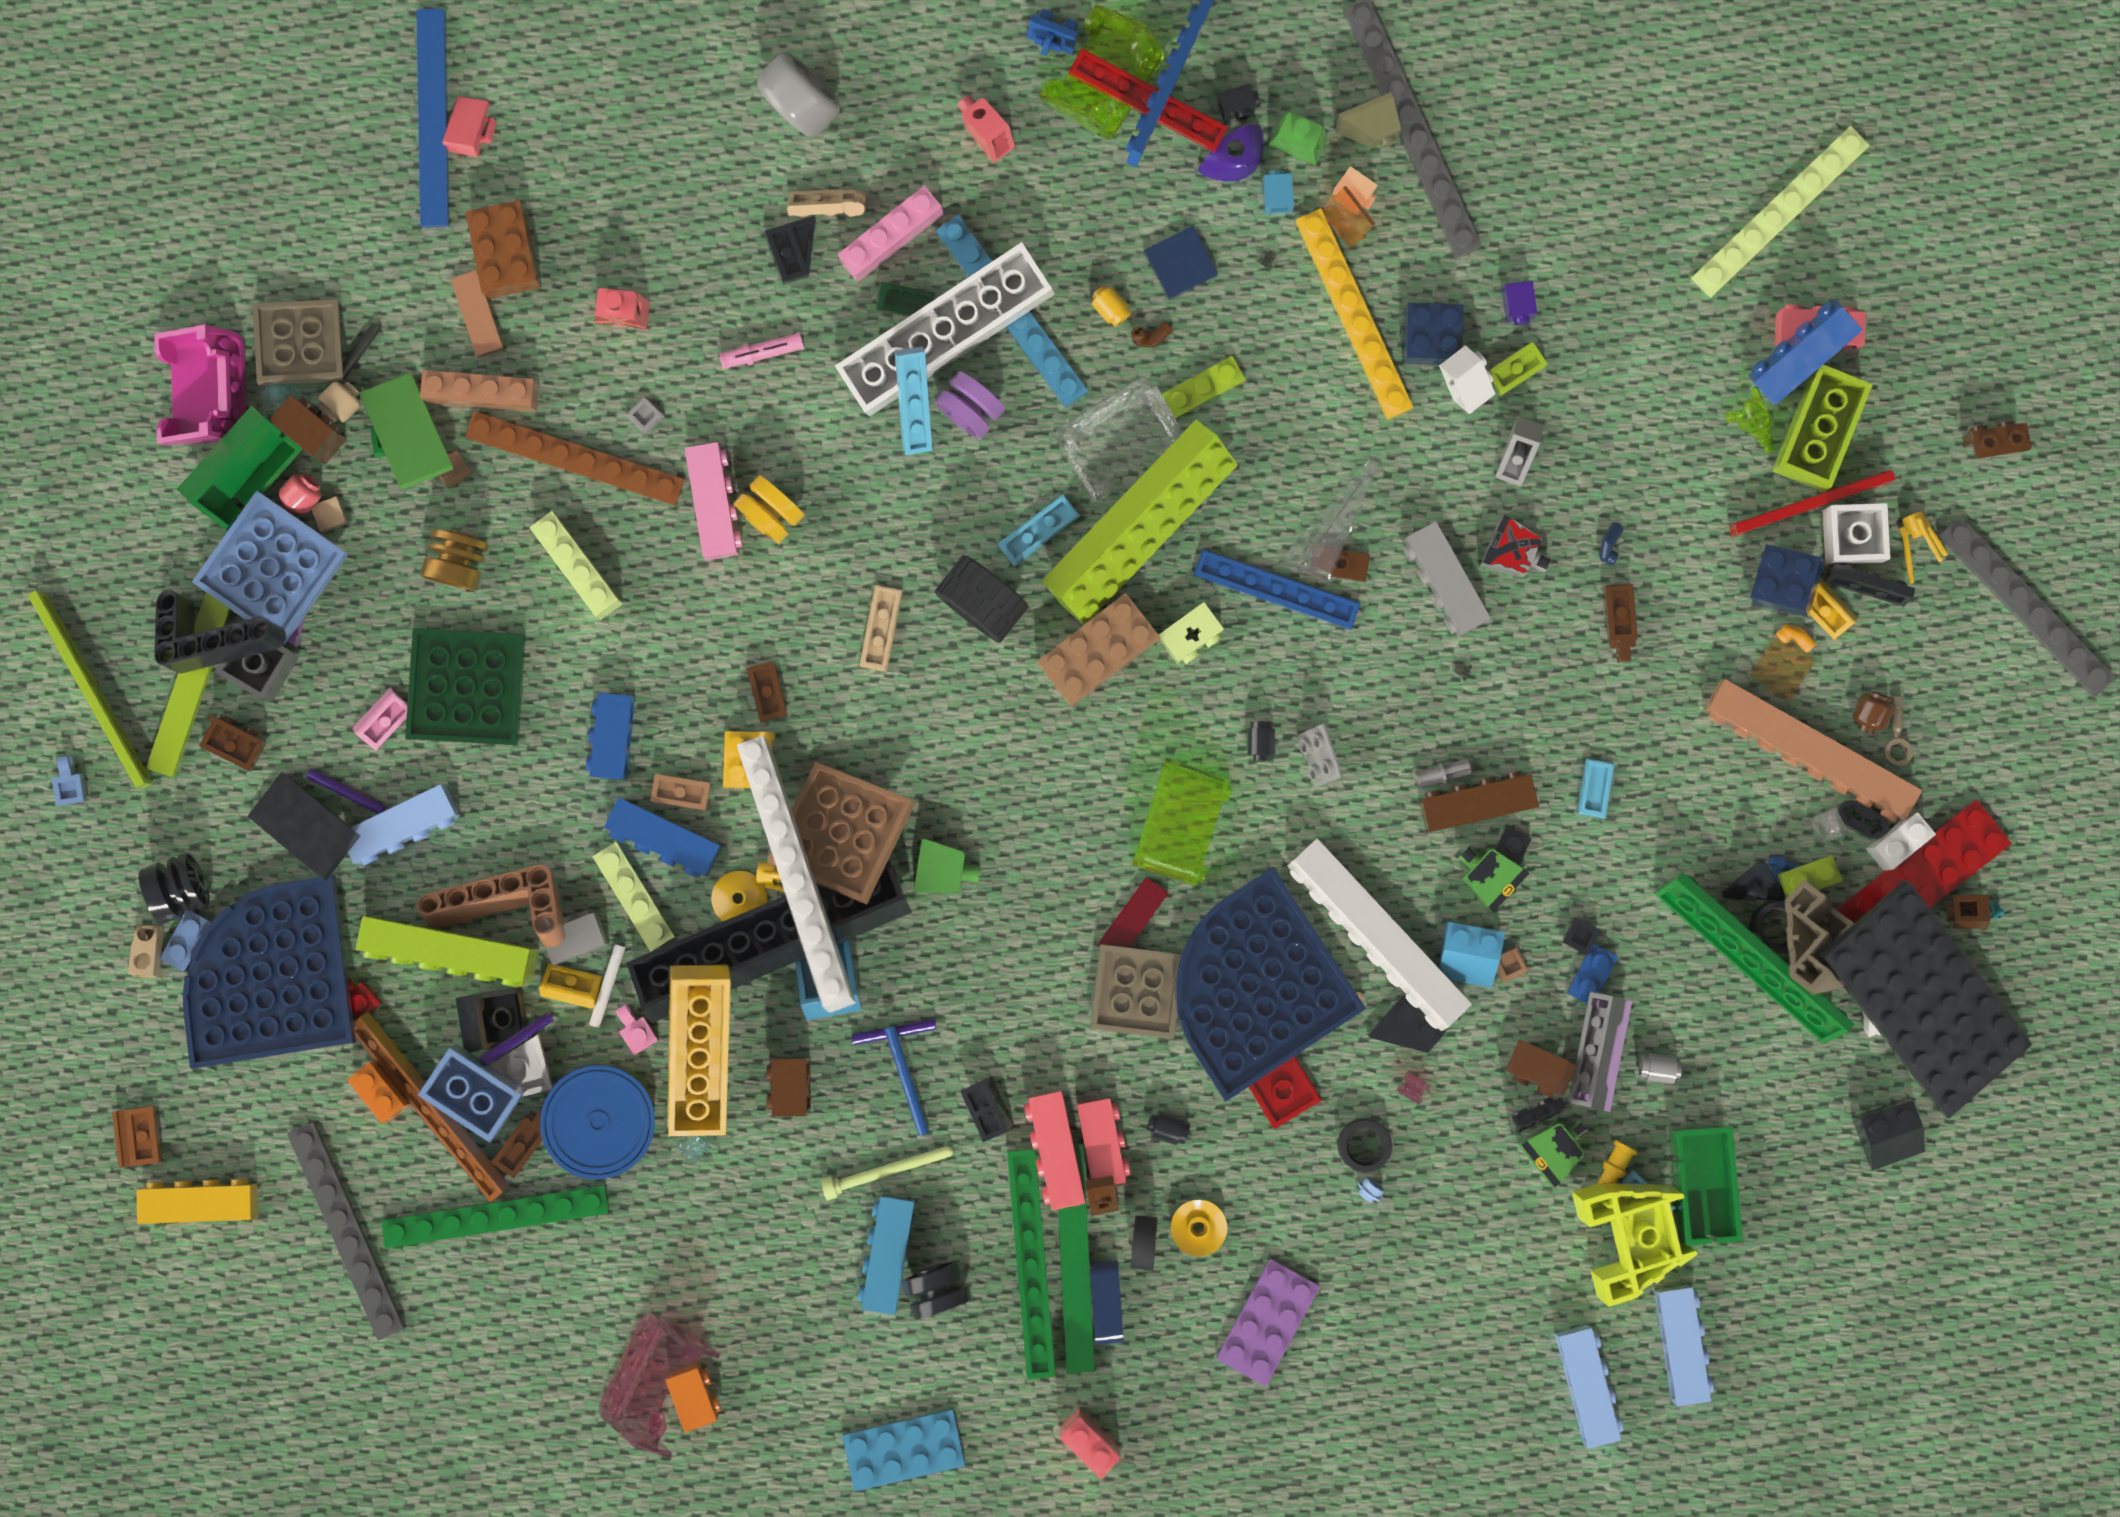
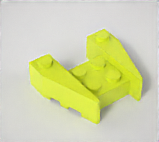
M1597 1183L1572 1191L1578 1218L1587 1226L1593 1227L1611 1221L1620 1261L1591 1270L1596 1295L1608 1307L1637 1298L1644 1293L1642 1290L1653 1282L1657 1284L1665 1278L1664 1275L1678 1265L1681 1267L1697 1255V1251L1694 1248L1686 1246L1678 1240L1670 1202L1682 1199L1684 1195L1672 1185Z

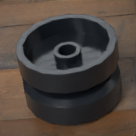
M960 1260L930 1266L901 1281L906 1296L914 1297L924 1294V1296L915 1299L910 1305L914 1320L948 1311L973 1298L968 1284L958 1283L949 1285L961 1279L964 1275Z

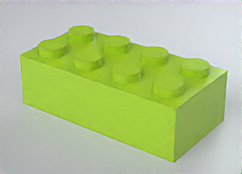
M1824 364L1811 374L1772 472L1821 492L1831 488L1873 384Z

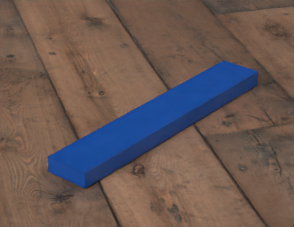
M1205 549L1202 550L1194 573L1195 577L1352 630L1361 604Z

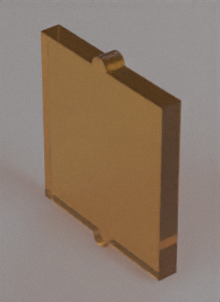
M1347 186L1343 187L1336 195L1330 197V202L1322 210L1325 218L1349 249H1352L1360 240L1367 238L1366 234L1375 225V222Z
M1776 636L1749 676L1765 686L1767 692L1772 691L1788 702L1815 661L1800 652L1798 646L1793 647L1789 643H1783Z

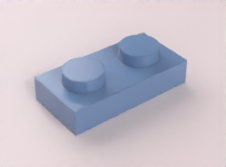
M185 912L160 959L183 972H187L192 961L190 960L191 954L199 938L212 921L196 912Z

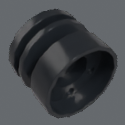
M188 852L179 854L177 858H169L167 860V868L158 862L139 871L138 879L144 901L152 916L161 924L180 918L182 916V908L187 913H193L197 908L204 909L210 905V894L205 876L196 859Z

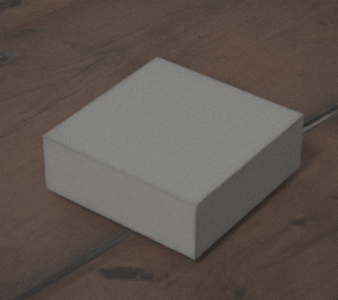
M646 396L625 415L645 436L665 417Z

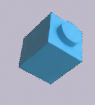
M1283 170L1270 171L1269 175H1264L1262 182L1264 214L1292 213L1294 207L1292 173L1285 174Z

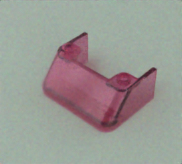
M646 1314L640 1320L603 1395L599 1406L601 1418L634 1448L670 1458L672 1452L660 1442L661 1437L666 1431L665 1417L659 1412L669 1391L665 1381L666 1376L669 1372L680 1369L683 1361L694 1364L703 1354L719 1359L721 1353L700 1336L659 1316Z

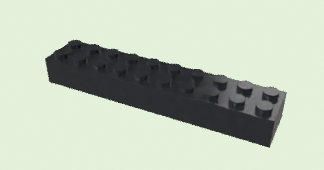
M890 858L867 904L816 884L836 945L912 913ZM784 895L631 960L626 964L641 1009L648 1019L654 1023L669 1016L670 966L728 965L731 990L806 958V954L787 896Z

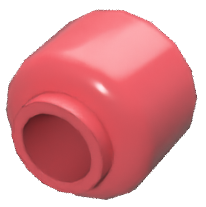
M306 473L292 475L279 490L282 508L292 515L295 513L306 515L321 499L320 484Z

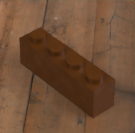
M1523 771L1506 774L1507 780L1496 782V778L1492 777L1480 780V786L1469 788L1468 783L1453 786V792L1442 794L1441 789L1424 793L1425 799L1419 800L1426 833L1539 807L1532 775L1524 776Z

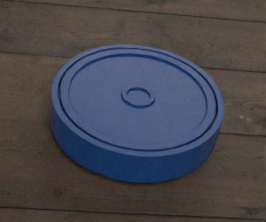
M606 1064L585 1065L562 1076L548 1092L540 1117L542 1139L553 1160L566 1171L587 1179L610 1178L632 1168L646 1153L653 1138L655 1128L653 1105L643 1085L627 1071Z

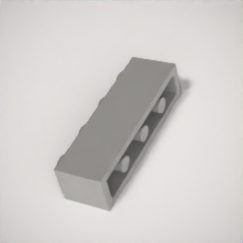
M1436 521L1406 537L1404 540L1406 545L1403 546L1404 552L1410 561L1415 560L1418 565L1417 575L1423 585L1428 584L1432 590L1431 600L1438 610L1442 608L1447 618L1444 619V623L1451 634L1456 633L1457 637H1460L1491 619Z

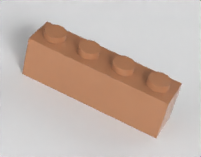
M430 370L422 371L420 398L427 404L537 412L539 384L534 379Z

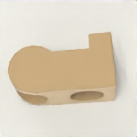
M141 924L136 926L131 945L129 975L140 978L162 979V967H160V957L164 942L162 926Z

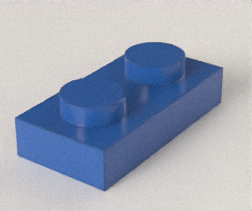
M1594 944L1588 956H1585L1567 994L1588 1004L1590 992L1600 994L1618 956Z

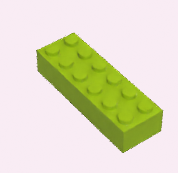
M362 916L355 950L364 951L363 957L387 960V956H389L392 963L414 965L415 962H419L418 968L441 971L442 967H445L448 974L469 976V973H475L474 979L489 982L497 981V978H501L503 985L524 987V983L533 982L539 949L367 916Z

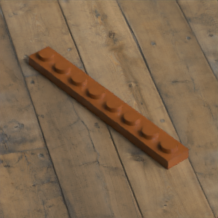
M475 411L465 435L466 439L673 506H677L685 482L682 478Z
M368 1012L359 1017L354 1023L357 1040L489 1202H493L510 1186L503 1174L497 1171L488 1160L486 1153L479 1149L470 1138L465 1128L455 1119L418 1096L426 1082L417 1073L415 1066L408 1062L399 1051L397 1044L391 1041L382 1030L379 1022L373 1019Z

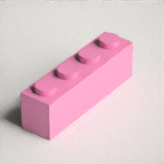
M924 185L838 254L840 262L858 283L943 215L942 206Z
M718 442L685 448L703 558L707 561L739 555L738 548L742 547V538L740 531H735L733 520H738V515L734 504H730L729 493H733L731 477H726L724 466H729L726 449L721 450Z

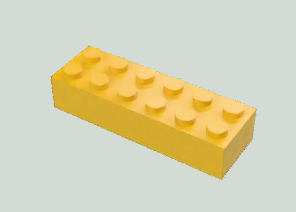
M728 965L670 966L667 1103L669 1136L726 1135L730 1005Z

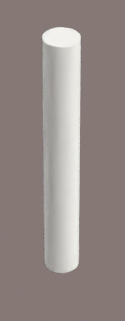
M614 945L589 1022L591 1026L600 1027L626 947Z

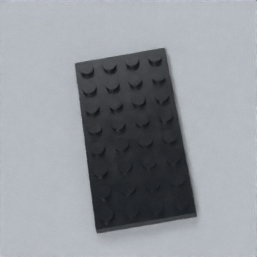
M1903 880L1820 954L1823 961L1935 1106L1948 1119L2032 1046V1043L1909 881Z

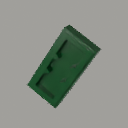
M880 282L876 310L909 317L934 301L935 292Z

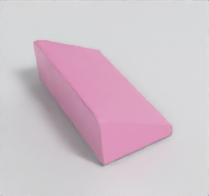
M389 688L352 728L353 731L373 749L377 750L406 719L407 702L393 689Z

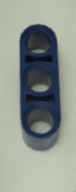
M1118 1260L1090 1262L1095 1344L1124 1343Z

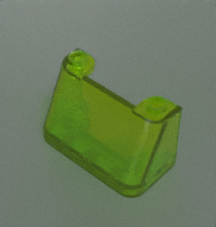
M1098 4L1087 15L1085 30L1090 39L1083 49L1148 83L1163 58V47L1149 26ZM1068 74L1063 82L1057 78L1050 79L1043 85L1039 94V98L1043 103L1106 140L1112 139L1117 134L1132 108Z
M1166 758L1131 867L1194 887L1197 881L1203 883L1207 871V866H1204L1203 863L1222 802L1228 803L1233 787L1228 785L1229 780Z

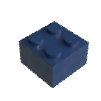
M1408 302L1404 309L1403 364L1441 365L1463 347L1464 304Z
M1766 544L1750 596L1753 604L1809 618L1824 567L1822 557Z

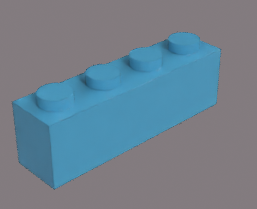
M882 1194L880 1201H874L872 1217H876L877 1220L875 1229L870 1228L867 1245H871L872 1249L870 1257L865 1256L862 1273L867 1274L866 1285L860 1284L858 1301L862 1302L861 1310L895 1315L897 1312L915 1206L914 1199Z

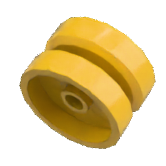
M758 475L750 484V488L760 499L759 502L750 495L742 493L733 504L763 535L766 534L780 545L789 534L787 528L778 519L781 517L789 525L797 526L805 515L774 485L761 475Z

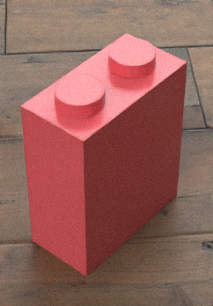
M1080 1407L1060 1426L1059 1438L1100 1479L1121 1459L1120 1446Z

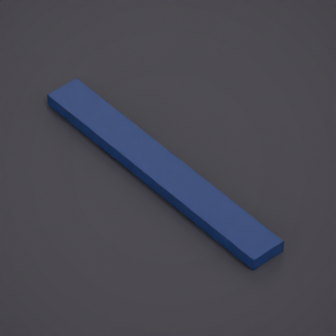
M416 9L420 226L422 228L450 227L449 157L447 146L443 144V138L448 126L446 11L444 9Z

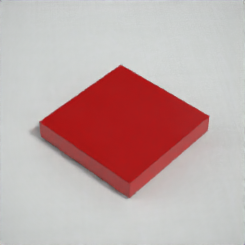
M1296 1056L1248 1087L1273 1129L1278 1128L1322 1101Z

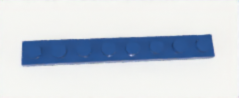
M1199 0L1201 2L1198 7L1192 6L1186 20L1191 23L1188 28L1183 26L1176 41L1180 43L1178 50L1172 49L1167 60L1170 68L1168 71L1162 70L1156 84L1160 86L1158 93L1152 91L1146 105L1150 110L1148 114L1142 113L1137 123L1136 129L1140 130L1138 136L1132 135L1125 150L1130 152L1127 164L1137 167L1215 0Z

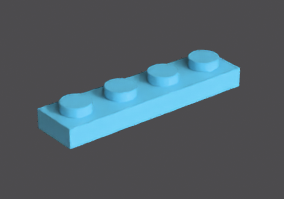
M923 347L895 351L903 452L905 455L932 451L925 351Z

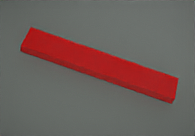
M1083 48L1079 51L1068 72V75L1141 114H1148L1150 108L1146 107L1150 95L1152 91L1157 93L1159 91L1158 88ZM1171 95L1158 120L1159 124L1213 153L1217 150L1228 129V126Z
M1888 470L1737 522L1730 526L1729 530L1733 538L1887 485L1896 480L1893 470Z

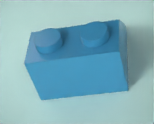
M1446 922L1438 968L1449 980L1492 988L1500 962L1505 932Z

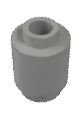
M1656 1053L1641 1055L1638 1068L1639 1077L1645 1078L1646 1081L1674 1084L1676 1079H1680L1682 1063L1677 1061V1056Z

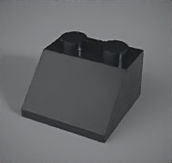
M521 987L456 998L463 1048L468 1052L492 1049L527 1026ZM527 1038L520 1044L527 1042L528 1040H530V1038Z
M1903 1098L1852 1117L1871 1171L1925 1152L1924 1127L1914 1100Z

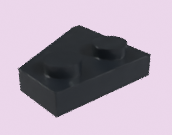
M815 215L764 231V236L782 285L809 277L816 224Z
M1402 995L1367 1036L1379 1041L1428 1053L1446 1031H1440L1438 1028L1432 1027L1426 1021L1424 1012L1412 1006L1406 999V996Z
M1549 1097L1537 1103L1538 1106L1530 1110L1525 1108L1514 1113L1508 1124L1512 1134L1515 1135L1564 1112L1566 1106L1562 1098L1554 1100Z

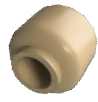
M334 381L319 395L318 401L321 405L318 409L334 423L337 420L342 423L346 422L360 408V402L356 398L359 392L348 382L343 385L340 382Z

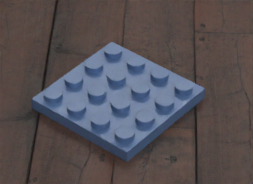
M256 491L192 582L245 620L263 617L283 627L286 632L284 646L349 554L268 497Z

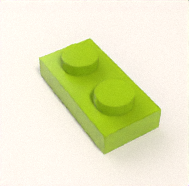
M1531 342L1488 372L1494 380L1492 385L1501 397L1544 369L1548 363L1535 344Z
M1833 855L1778 875L1787 898L1803 879L1817 890L1843 881Z

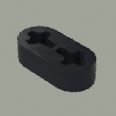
M1849 800L1839 803L1836 807L1835 817L1837 821L1856 833L1869 839H1878L1887 833L1888 822L1886 819L1864 805ZM1852 806L1853 814L1859 816V819L1848 818L1846 820L1843 808L1846 809ZM1864 820L1868 822L1877 820V826L1880 828V831L1870 833L1871 827L1863 823Z

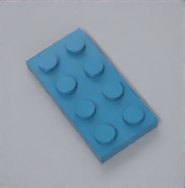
M953 1409L842 1434L854 1492L965 1466Z

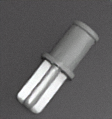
M1466 759L1446 765L1439 763L1438 767L1419 772L1416 771L1415 778L1418 788L1422 789L1423 787L1442 782L1445 785L1447 781L1469 776L1472 774L1470 762Z

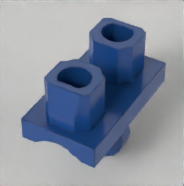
M1041 9L1037 16L1032 14L1026 37L1034 40L1035 44L1043 46L1041 55L1047 57L1050 49L1058 53L1063 51L1072 55L1078 37V22L1065 19L1061 26L1053 22L1055 15L1045 9Z

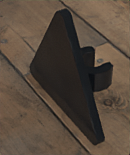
M1759 860L1722 891L1723 898L1744 899L1745 903L1753 907L1757 906L1756 900H1784V894L1764 860Z

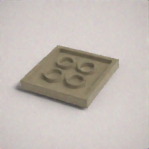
M338 299L252 304L258 386L344 381Z
M1100 944L1089 1028L1174 1039L1177 1018L1175 982L1181 954Z

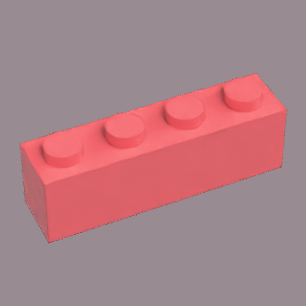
M1062 1090L1029 1097V1104H1025L1024 1107L1027 1121L1033 1120L1035 1131L1030 1132L1033 1149L1039 1148L1041 1159L1036 1160L1039 1177L1045 1176L1047 1187L1042 1188L1045 1205L1051 1204L1053 1211L1085 1204L1084 1191Z

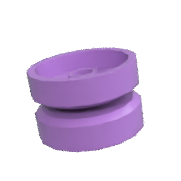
M958 371L950 380L951 388L956 394L951 391L942 390L934 400V403L959 428L976 439L982 440L990 430L985 418L997 421L1006 409L984 386L964 372Z

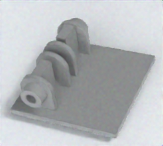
M1325 723L1297 735L1299 749L1305 756L1308 765V775L1314 782L1315 788L1343 777Z

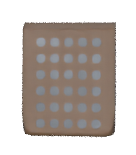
M457 450L448 454L453 470L438 475L449 489L473 474Z

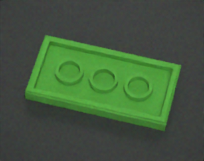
M411 373L359 392L401 490L453 470L425 403L420 398V392Z

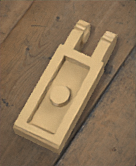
M861 190L793 191L789 193L788 216L806 217L812 214L832 216L838 213H846L850 217L864 214L867 196Z

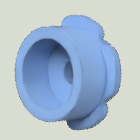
M1367 1176L1363 1182L1359 1181L1358 1186L1361 1188L1359 1194L1369 1202L1381 1200V1195L1385 1190L1376 1180Z

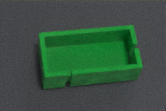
M251 405L177 490L190 504L228 532L242 512L240 507L231 498L235 495L246 506L254 493L258 491L263 494L303 449Z
M1716 1125L1669 1129L1671 1155L1677 1156V1160H1672L1674 1187L1684 1195V1198L1675 1200L1679 1242L1686 1246L1712 1244V1241L1716 1243L1742 1242L1743 1233L1733 1127Z

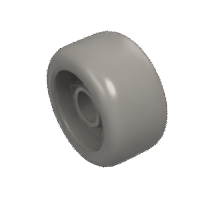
M782 52L777 55L757 78V86L770 105L795 129L808 137L818 136L840 112V103L833 92L806 64L789 52Z

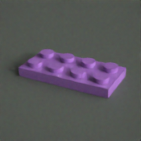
M1270 1258L1216 1359L1266 1387L1320 1286Z

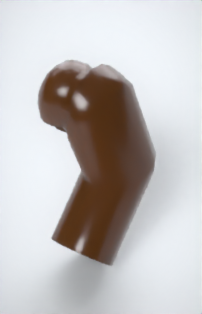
M1164 321L1154 331L1142 330V327H1137L1132 331L1131 337L1133 343L1138 347L1156 348L1173 330Z

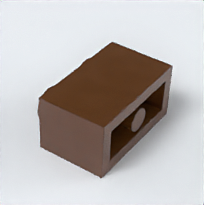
M1519 1039L1506 1071L1513 1074V1081L1524 1086H1528L1529 1082L1538 1085V1092L1553 1098L1554 1093L1562 1097L1564 1096L1577 1066L1570 1061Z

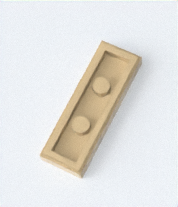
M875 585L859 667L887 672L903 590Z

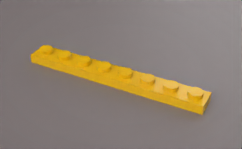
M1320 208L1296 219L1295 223L1386 419L1389 420L1413 409L1408 394L1322 209Z

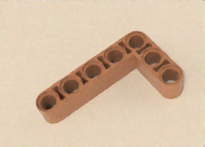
M535 865L427 893L417 902V910L430 928L434 929L530 905L533 928L544 946L549 948L556 947L565 938L558 884L550 869L545 865Z

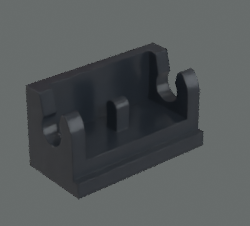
M992 1076L960 1090L983 1143L1015 1127Z

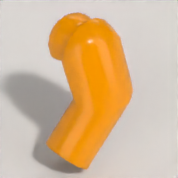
M1788 623L1782 625V629L1776 633V636L1783 643H1788L1792 638L1806 653L1817 644L1801 627Z

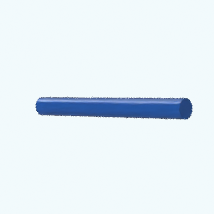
M895 1025L887 1027L884 1031L918 1135H925L929 1133V1129Z

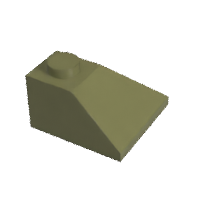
M1387 93L1340 113L1335 127L1336 133L1371 148L1381 145V148H1386L1396 143L1401 127L1392 93Z

